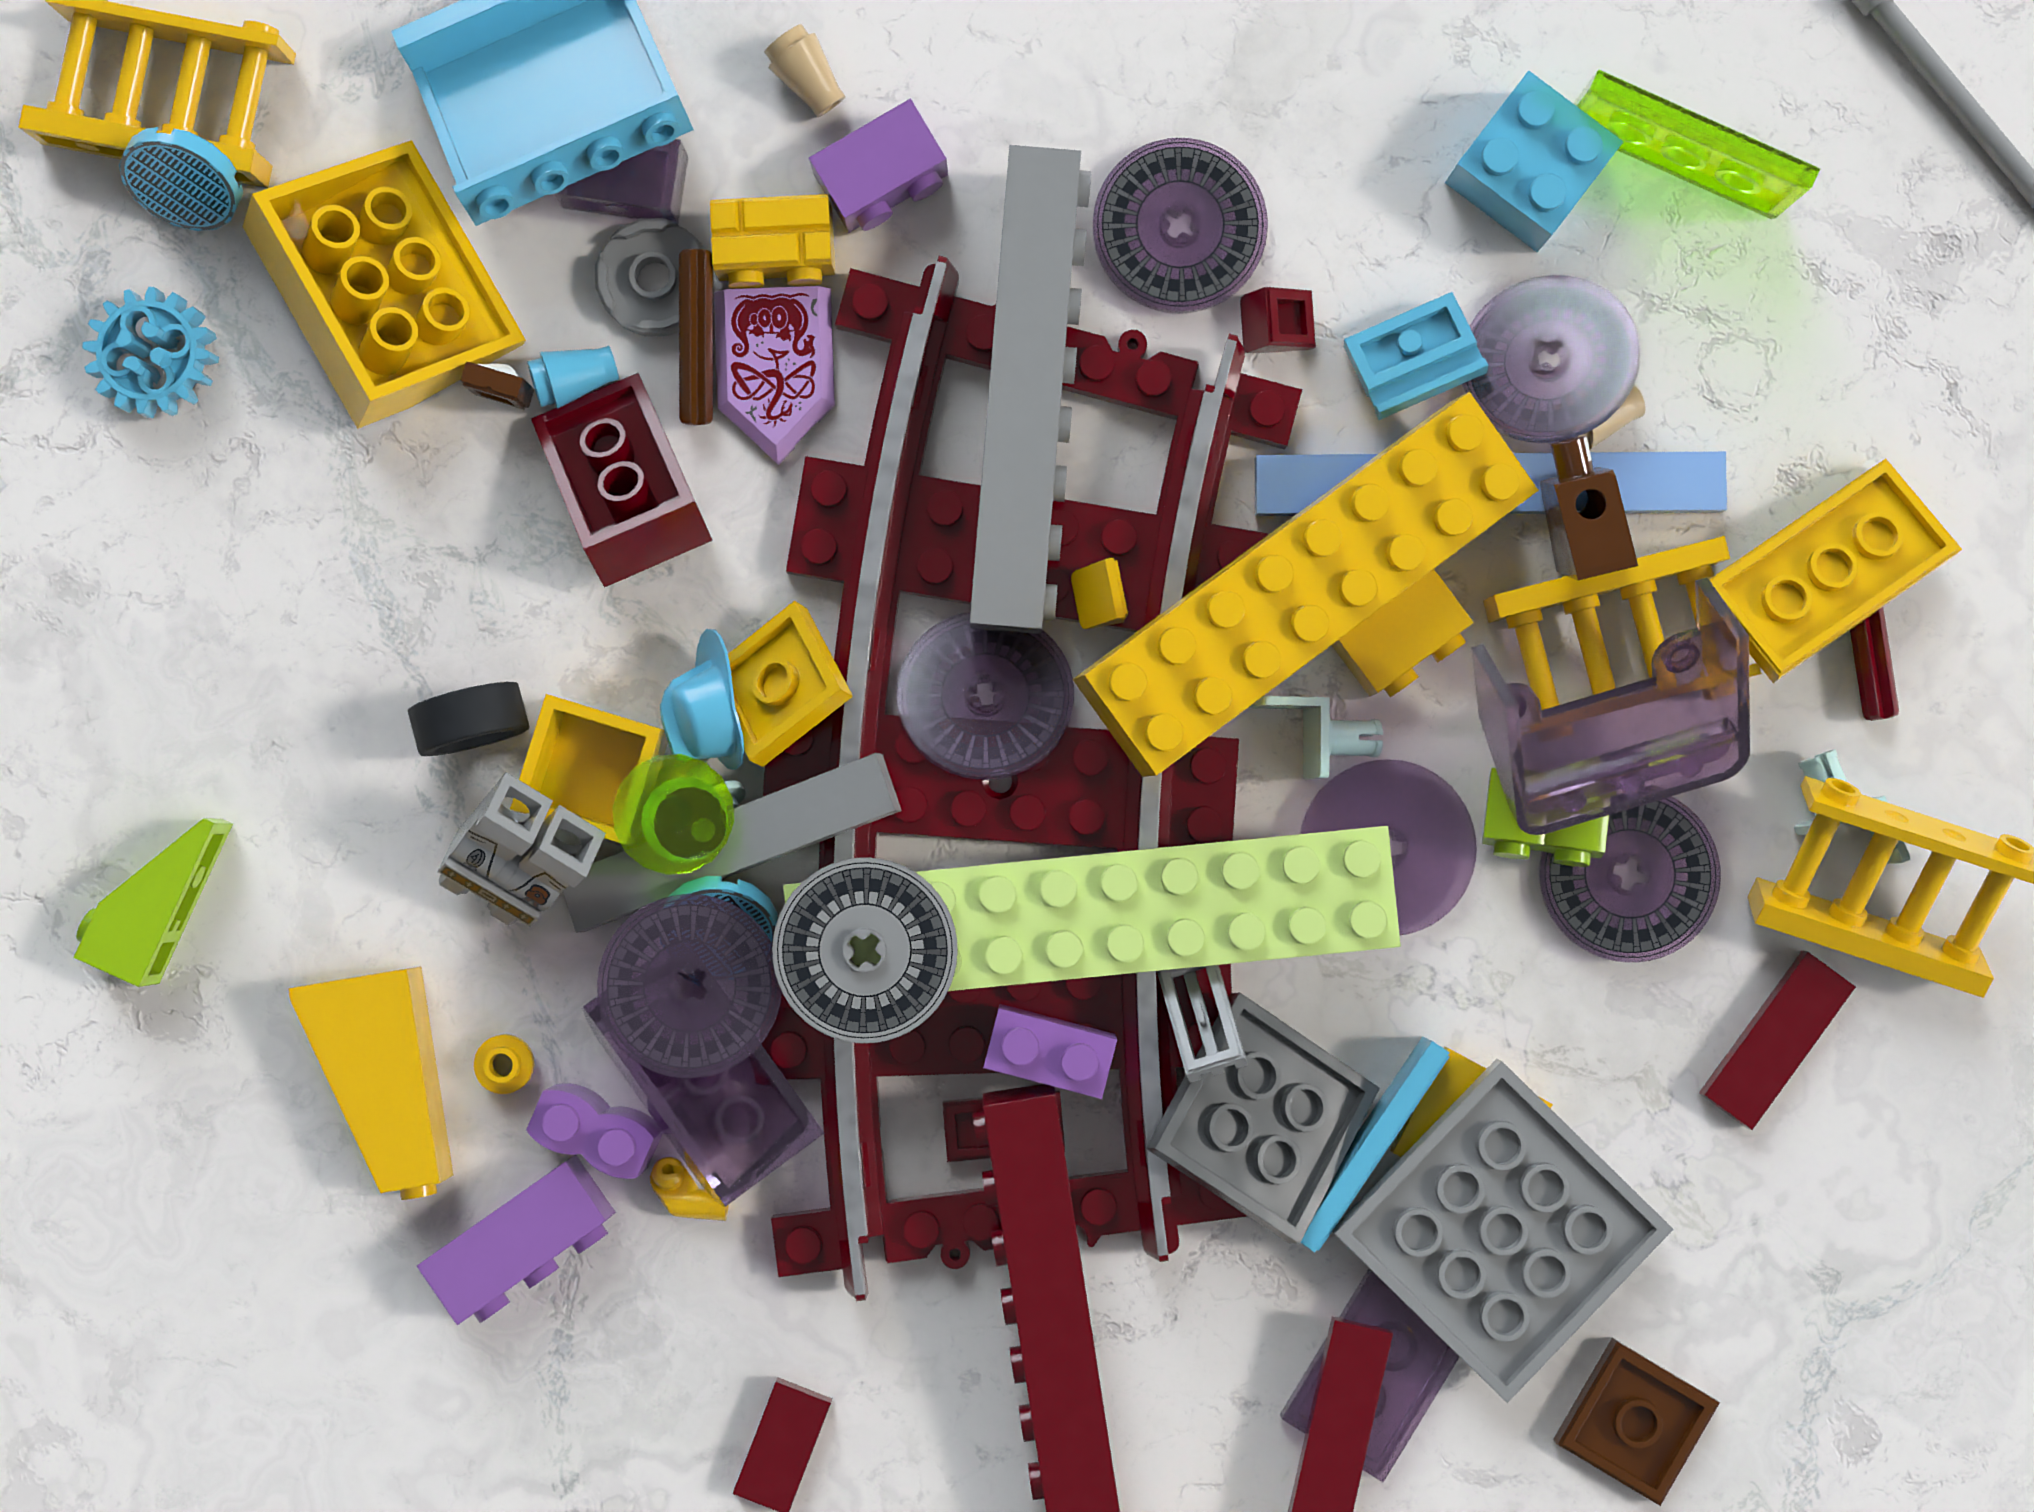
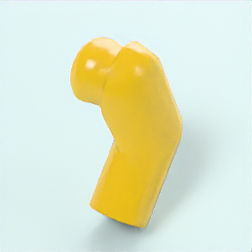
M663 1157L654 1164L650 1174V1184L670 1214L682 1218L727 1220L729 1191L700 1189L685 1166L677 1158Z

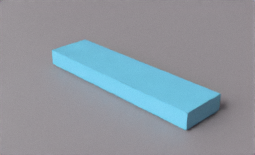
M1423 1036L1357 1132L1301 1241L1310 1250L1316 1252V1250L1319 1251L1449 1059L1450 1056H1448L1449 1052Z

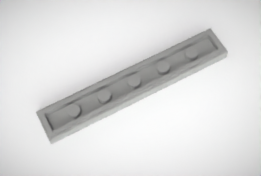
M874 753L728 810L727 829L723 841L717 849L703 859L689 863L670 861L656 853L651 845L646 842L593 863L587 877L575 888L569 885L563 891L576 933L586 932L665 902L668 896L685 882L704 876H722V879H725L902 810L884 757L880 753ZM709 819L692 824L691 834L697 841L706 842L714 836L715 826Z

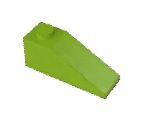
M203 818L101 900L96 909L93 908L88 911L78 927L76 939L80 941V944L73 958L137 987L160 984L233 823L224 819Z

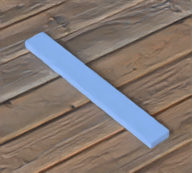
M1726 451L1590 452L1593 468L1601 467L1614 471L1625 513H1722L1727 510ZM1513 453L1539 491L1508 514H1545L1540 481L1557 477L1553 454ZM1378 454L1256 455L1254 458L1255 516H1295ZM1586 491L1581 492L1576 499L1577 512L1583 510L1587 504L1588 496Z

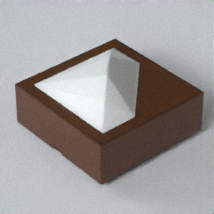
M466 361L460 379L463 386L476 396L523 410L529 408L535 390L524 378L519 377L516 371L508 364H474Z

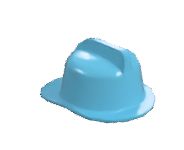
M706 629L701 634L697 646L695 668L673 679L663 693L660 704L661 722L672 756L676 760L688 761L718 758L727 769L736 770L743 763L744 739L735 708L728 652L722 637L716 629Z

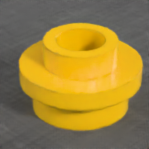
M510 1034L493 1036L483 1042L475 1054L474 1072L476 1078L484 1088L493 1093H513L524 1087L532 1077L534 1071L533 1053L528 1044L517 1036ZM498 1054H505L512 1061V1070L506 1076L498 1074L494 1069L493 1061Z

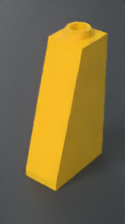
M422 967L288 988L291 1004L380 1193L400 1190L401 1200L436 1194V1184L454 1176Z

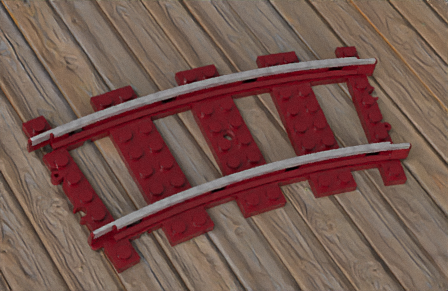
M938 256L936 264L928 265L925 268L920 286L850 268L835 322L836 329L891 343L876 405L864 466L805 456L786 572L791 575L844 583L834 661L853 697L765 765L763 797L874 753L883 755L902 811L821 841L819 843L818 870L842 860L876 858L877 832L1116 848L1117 852L1233 841L1239 752L1238 738L1208 737L1157 776L1142 777L1109 730L1063 727L1059 736L1054 741L1061 729V726H1058L1049 742L1034 756L1018 765L1000 769L1008 772L1012 779V784L1008 791L996 793L989 786L991 775H972L953 770L949 767L974 774H992L1000 770L977 771L955 766L938 757L921 741L912 726L909 716H905L908 723L907 726L904 716L886 715L900 593L971 605L981 485L922 476L921 470L946 359L991 370L996 304L990 306L956 297L959 274L948 258ZM1067 326L1065 347L1077 348L1074 384L1062 383V390L1176 420L1156 514L1064 499V502H1052L1051 525H1062L1060 560H1048L1046 584L1057 585L1055 619L1080 623L1071 582L1072 573L1104 559L1114 558V561L1117 560L1128 615L1123 623L1103 627L1137 632L1268 536L1269 533L1212 524L1230 436L1233 435L1286 449L1303 389L1241 373L1245 350L1238 336L1229 333L1214 386L1206 384L1203 391L1193 389L1199 367L1198 361L1161 351L1147 360L1143 359L1147 349V340L1145 335L1138 330L1131 329L1125 331L1119 338L1118 352L1112 350L1105 336ZM1134 343L1137 345V348L1132 350L1127 345ZM920 367H922L921 373H920V377H919L918 386H917V390H916V395H915V399H914V404H913V407H912V402H913V397H914V393H915V389H916V384H917V380H918V375H919ZM873 628H874L873 640H872V649H871V657H870V666H869V670H868L869 656H870V647H871V639H872V631H873ZM950 719L962 731L981 737L1002 734L1017 724ZM946 720L938 726L944 732L952 724L949 720ZM1020 724L1027 731L1032 727V724ZM1016 727L1010 731L1016 740L1023 736ZM955 728L948 736L956 740L961 731ZM965 734L960 744L969 746L972 736ZM1007 734L1000 736L1003 746L1011 743ZM976 737L974 748L983 749V738ZM995 737L988 738L989 749L997 748ZM918 743H919L931 756H929V755L918 745ZM1040 754H1042L1038 759H1036L1035 761L1031 762L1032 760H1034L1035 758H1037ZM771 960L768 962L771 975V997L767 1014L759 1028V1035L768 1021L774 1002L775 978ZM1221 964L1219 968L1227 995L1229 996L1232 993L1231 964ZM1206 968L1197 970L1196 974L1210 1023L1213 1026L1219 1012ZM1157 971L948 991L938 1008L918 1027L899 1037L876 1043L843 1041L816 1030L806 1023L790 1006L776 978V997L773 1011L765 1030L759 1037L760 1080L820 1078L830 1207L774 1214L771 1217L778 1277L842 1269L846 1291L856 1301H864L868 1296V1285L862 1244L868 1243L870 1237L883 1236L885 1260L887 1263L925 1259L935 1245L942 1244L940 1257L943 1264L950 1269H960L967 1264L970 1258V1247L967 1241H973L983 1251L993 1250L991 1230L1002 1229L999 1206L987 1208L984 1187L888 1200L884 1155L881 1143L878 1077L1001 1073L983 1068L1000 1004L1110 1032L1117 1037L1110 1070L1119 1069L1127 1169L1068 1176L1075 1223L1086 1231L1087 1245L1089 1247H1094L1102 1235L1141 1231L1142 1245L1145 1253L1159 1262L1169 1261L1168 1254L1174 1253L1179 1247V1225L1248 1217L1146 1149L1145 1152V1145L1147 1147L1177 1092L1176 1068L1184 1067ZM1184 975L1174 977L1173 981L1196 1057L1203 1041ZM860 1144H861V1151H862L863 1175H864V1185H865L864 1187H863V1178H862V1166H861ZM958 1249L961 1254L955 1257L951 1255L950 1251Z

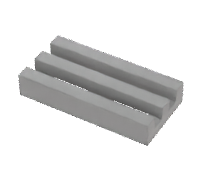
M1219 965L1157 971L1189 1082L1201 1080L1200 1075L1212 1072L1213 1076L1224 1073V1067L1234 1064L1236 1069L1247 1066V1059ZM1206 968L1229 1046L1228 1050L1219 1052L1196 974L1197 970ZM1184 975L1207 1055L1198 1059L1194 1055L1173 981L1174 977Z

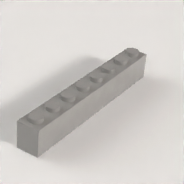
M1009 145L970 612V628L1041 634L1043 620H1055L1057 585L1046 584L1048 560H1060L1062 525H1051L1052 502H1064L1067 466L1056 465L1057 442L1069 443L1072 407L1060 406L1062 383L1074 384L1077 348L1065 347L1067 324L1079 325L1082 289L1070 288L1072 265L1084 266L1087 230L1075 229L1077 207L1088 208L1091 171L1080 170V150Z

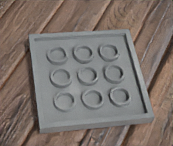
M1496 1059L1339 1221L1332 1232L1508 1403L1674 1229L1506 1064Z

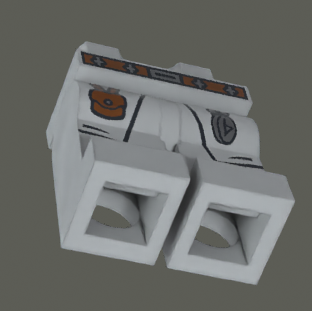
M505 772L468 820L458 829L437 871L441 874L439 885L456 895L467 894L469 891L489 902L487 907L490 910L491 916L508 926L519 920L531 927L538 920L541 911L547 910L569 885L575 888L587 877L606 833L561 805L545 819L553 800ZM504 797L515 798L527 806L529 813L519 814L508 810L502 804ZM557 829L567 830L575 834L580 839L581 844H566L558 840L554 835Z

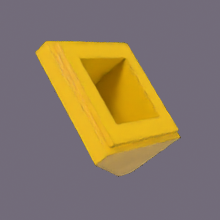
M1114 558L1104 559L1072 573L1071 582L1082 629L1088 630L1124 622L1128 612L1117 560L1114 561Z

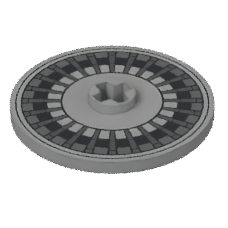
M853 858L830 864L818 870L793 891L777 920L773 936L772 953L774 970L781 991L790 1006L806 1023L816 1030L839 1040L855 1043H876L910 1032L928 1019L938 1008L946 996L955 974L958 945L954 922L947 905L934 887L922 876L892 861L879 858ZM870 934L875 935L880 940L875 949L881 956L879 963L875 965L867 960L860 966L854 964L851 958L855 953V949L849 944L852 937L857 936L864 940Z

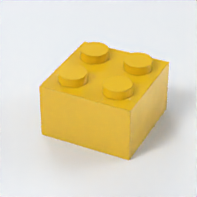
M546 694L519 780L553 800L545 819L561 805L605 832V839L625 845H637L642 829L643 806L654 790L668 745L667 737L663 729ZM513 798L510 810L524 814L529 813V809L525 804Z

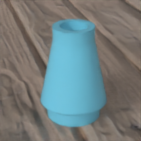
M610 346L598 349L540 352L541 358L527 361L533 386L541 407L555 404L558 409L609 382L619 380Z

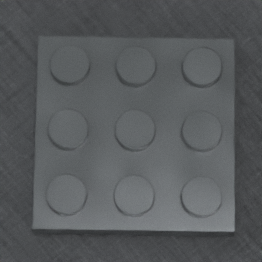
M1231 993L1228 998L1248 1065L1237 1069L1235 1064L1224 1067V1073L1214 1076L1212 1072L1201 1074V1080L1191 1083L1185 1075L1146 1149L1286 1242L1300 1244L1380 1088L1242 993ZM1218 1015L1212 1030L1218 1050L1221 1052L1228 1050L1229 1046L1220 1015ZM1203 1044L1195 1057L1196 1059L1207 1056Z

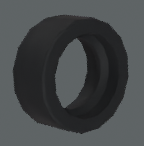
M506 681L468 687L429 698L408 709L417 750L421 756L445 755L486 746L520 735L530 728L517 682Z

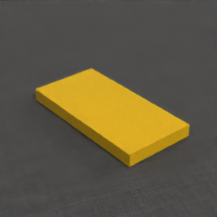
M1885 458L1703 583L1698 591L1772 683H1775L1955 557L1962 548Z

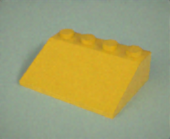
M412 140L252 194L242 227L357 429L409 409L458 382L461 379L466 361L474 364H490L524 345L526 341L524 335Z

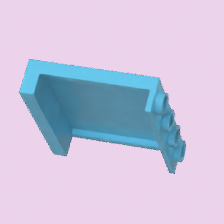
M460 0L391 31L398 50L413 73L456 182V185L452 186L454 192L475 226L491 219L504 217L518 207L545 195L558 193L570 184L597 172L612 169L622 161L656 146L669 144L677 137L694 130L636 0Z

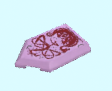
M802 286L724 289L714 292L718 409L779 465L795 449L794 446L835 406L831 288Z

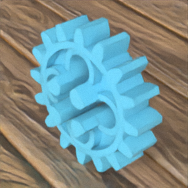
M148 287L145 300L130 289L125 290V305L120 308L108 300L104 302L103 306L109 315L108 319L105 322L90 319L88 323L93 330L99 333L97 341H87L82 344V349L96 355L97 359L84 367L86 373L95 378H104L99 382L95 390L109 399L115 397L114 406L128 413L136 407L137 413L146 418H154L157 405L163 412L171 416L177 415L178 405L176 400L180 398L195 405L198 402V398L193 391V387L197 383L205 386H211L213 380L203 373L204 365L219 363L218 356L205 350V345L217 339L213 331L206 327H199L206 316L193 306L186 309L187 300L174 292L165 299L164 293L155 287ZM148 317L149 323L144 321L141 327L142 333L147 339L161 347L152 350L151 344L137 335L135 327L139 319ZM180 335H185L186 343L182 350L178 352L165 350L176 348L180 341L176 338ZM127 353L136 355L125 358L122 363L125 369L117 370V360L121 355ZM150 356L151 362L165 371L167 379L163 387L154 389L153 382L158 384L161 378L157 368L138 357L143 359Z

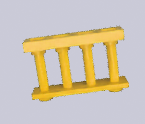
M45 0L61 16L71 22L55 100L48 101L46 109L23 105L18 128L42 145L121 160L131 138L146 129L141 127V122L136 120L152 41L153 38L186 45L169 124H162L161 131L157 130L156 133L171 134L173 129H179L198 136L199 134L193 128L210 49L241 54L243 57L226 135H220L218 142L207 141L212 143L230 159L237 170L234 176L237 182L268 188L273 165L255 150L256 145L250 140L267 60L293 65L295 62L296 53L279 35V30L257 21L247 20L243 22V27L108 2V0ZM96 27L128 33L112 112H106L104 120L84 116V111L79 109Z
M1725 536L1637 558L1638 566L1579 581L1565 576L1495 594L1483 600L1488 623L1506 619L1508 629H1515L1538 719L1517 724L1518 736L1536 732L1538 743H1543L1574 735L1571 723L1705 688H1707L1709 699L1745 691L1742 679L1762 674L1760 666L1755 663L1733 669L1720 618L1698 591L1703 583L1714 576L1712 566L1731 559ZM1672 576H1677L1679 586H1686L1709 672L1708 676L1677 684L1652 593L1657 591L1655 581ZM1620 590L1622 600H1629L1652 686L1650 691L1622 698L1618 697L1595 607L1600 606L1598 595ZM1562 604L1565 615L1572 614L1595 705L1564 713L1561 712L1538 622L1543 621L1541 610Z
M1805 776L1800 787L1809 811L1817 814L1785 880H1778L1774 883L1756 877L1747 896L1755 924L1984 998L1994 977L1982 950L1978 946L2014 878L2034 884V847L2028 842L2012 835L2002 834L1998 839L1863 795L1852 784L1837 778H1827L1823 782ZM1840 822L1874 832L1842 898H1836L1832 902L1810 894L1808 888ZM1899 840L1932 851L1898 917H1891L1890 920L1867 913L1864 908ZM1956 859L1989 869L1956 935H1949L1945 939L1924 932L1921 927Z

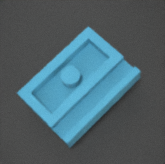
M1453 292L1344 339V349L1367 397L1370 398L1375 408L1378 420L1484 375L1488 370V363L1482 357L1477 347V341Z

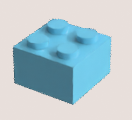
M1528 70L1459 160L1445 184L1534 251L1538 252L1558 229L1624 141Z

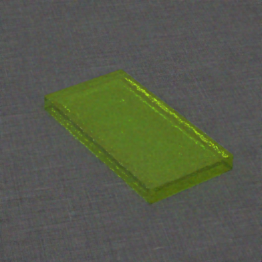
M1599 69L1573 103L1624 141L1617 151L1771 220L1777 218L1813 187L1821 169Z

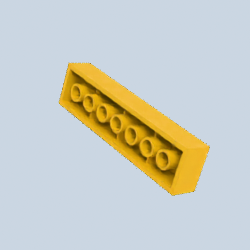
M1468 392L1441 407L1072 680L1141 776H1157L1539 491V489L1472 394Z

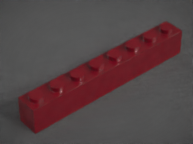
M1038 1084L983 1093L984 1111L973 1112V1122L978 1149L989 1147L993 1170L982 1171L987 1208L999 1206L1002 1229L991 1230L996 1267L1008 1265L1011 1287L1000 1289L1005 1325L1017 1324L1020 1346L1009 1347L1014 1383L1026 1382L1029 1404L1019 1405V1415L1023 1441H1035L1038 1462L1028 1463L1033 1500L1044 1499L1046 1512H1120L1055 1087Z

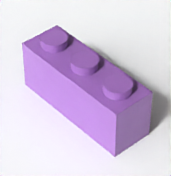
M574 1155L417 1265V1268L456 1325H459L473 1314L479 1323H482L510 1303L504 1292L521 1280L525 1282L529 1289L559 1268L553 1258L572 1245L576 1252L580 1254L607 1235L608 1232L602 1224L616 1212L577 1155Z

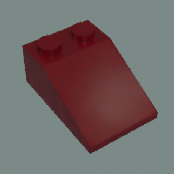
M639 373L582 396L558 409L554 408L531 418L583 550L604 588L713 541Z

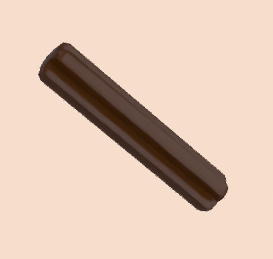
M684 249L679 253V419L681 423L686 425H708L713 420L712 253L706 249Z

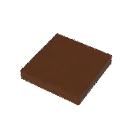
M1612 1337L1553 1440L1560 1447L1661 1506L1720 1402Z

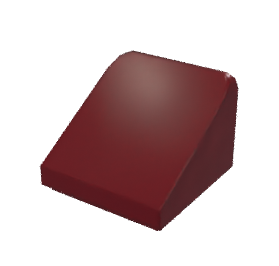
M1263 287L1241 297L1243 348L1246 353L1300 351L1316 348L1312 290Z

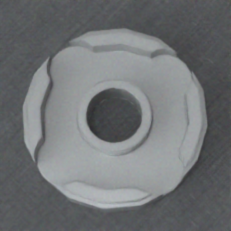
M641 218L620 227L610 237V241L605 245L603 252L600 251L595 264V288L605 310L623 328L642 336H669L678 332L679 253L684 249H704L701 242L687 229L664 218ZM660 263L665 265L670 272L666 286L655 292L645 291L640 288L638 276L641 270L648 264Z

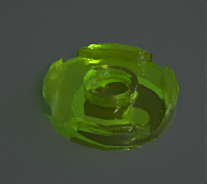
M683 754L658 755L635 766L619 785L612 807L614 832L625 853L643 867L666 875L691 873L712 862L727 844L734 824L733 797L722 776L704 761Z

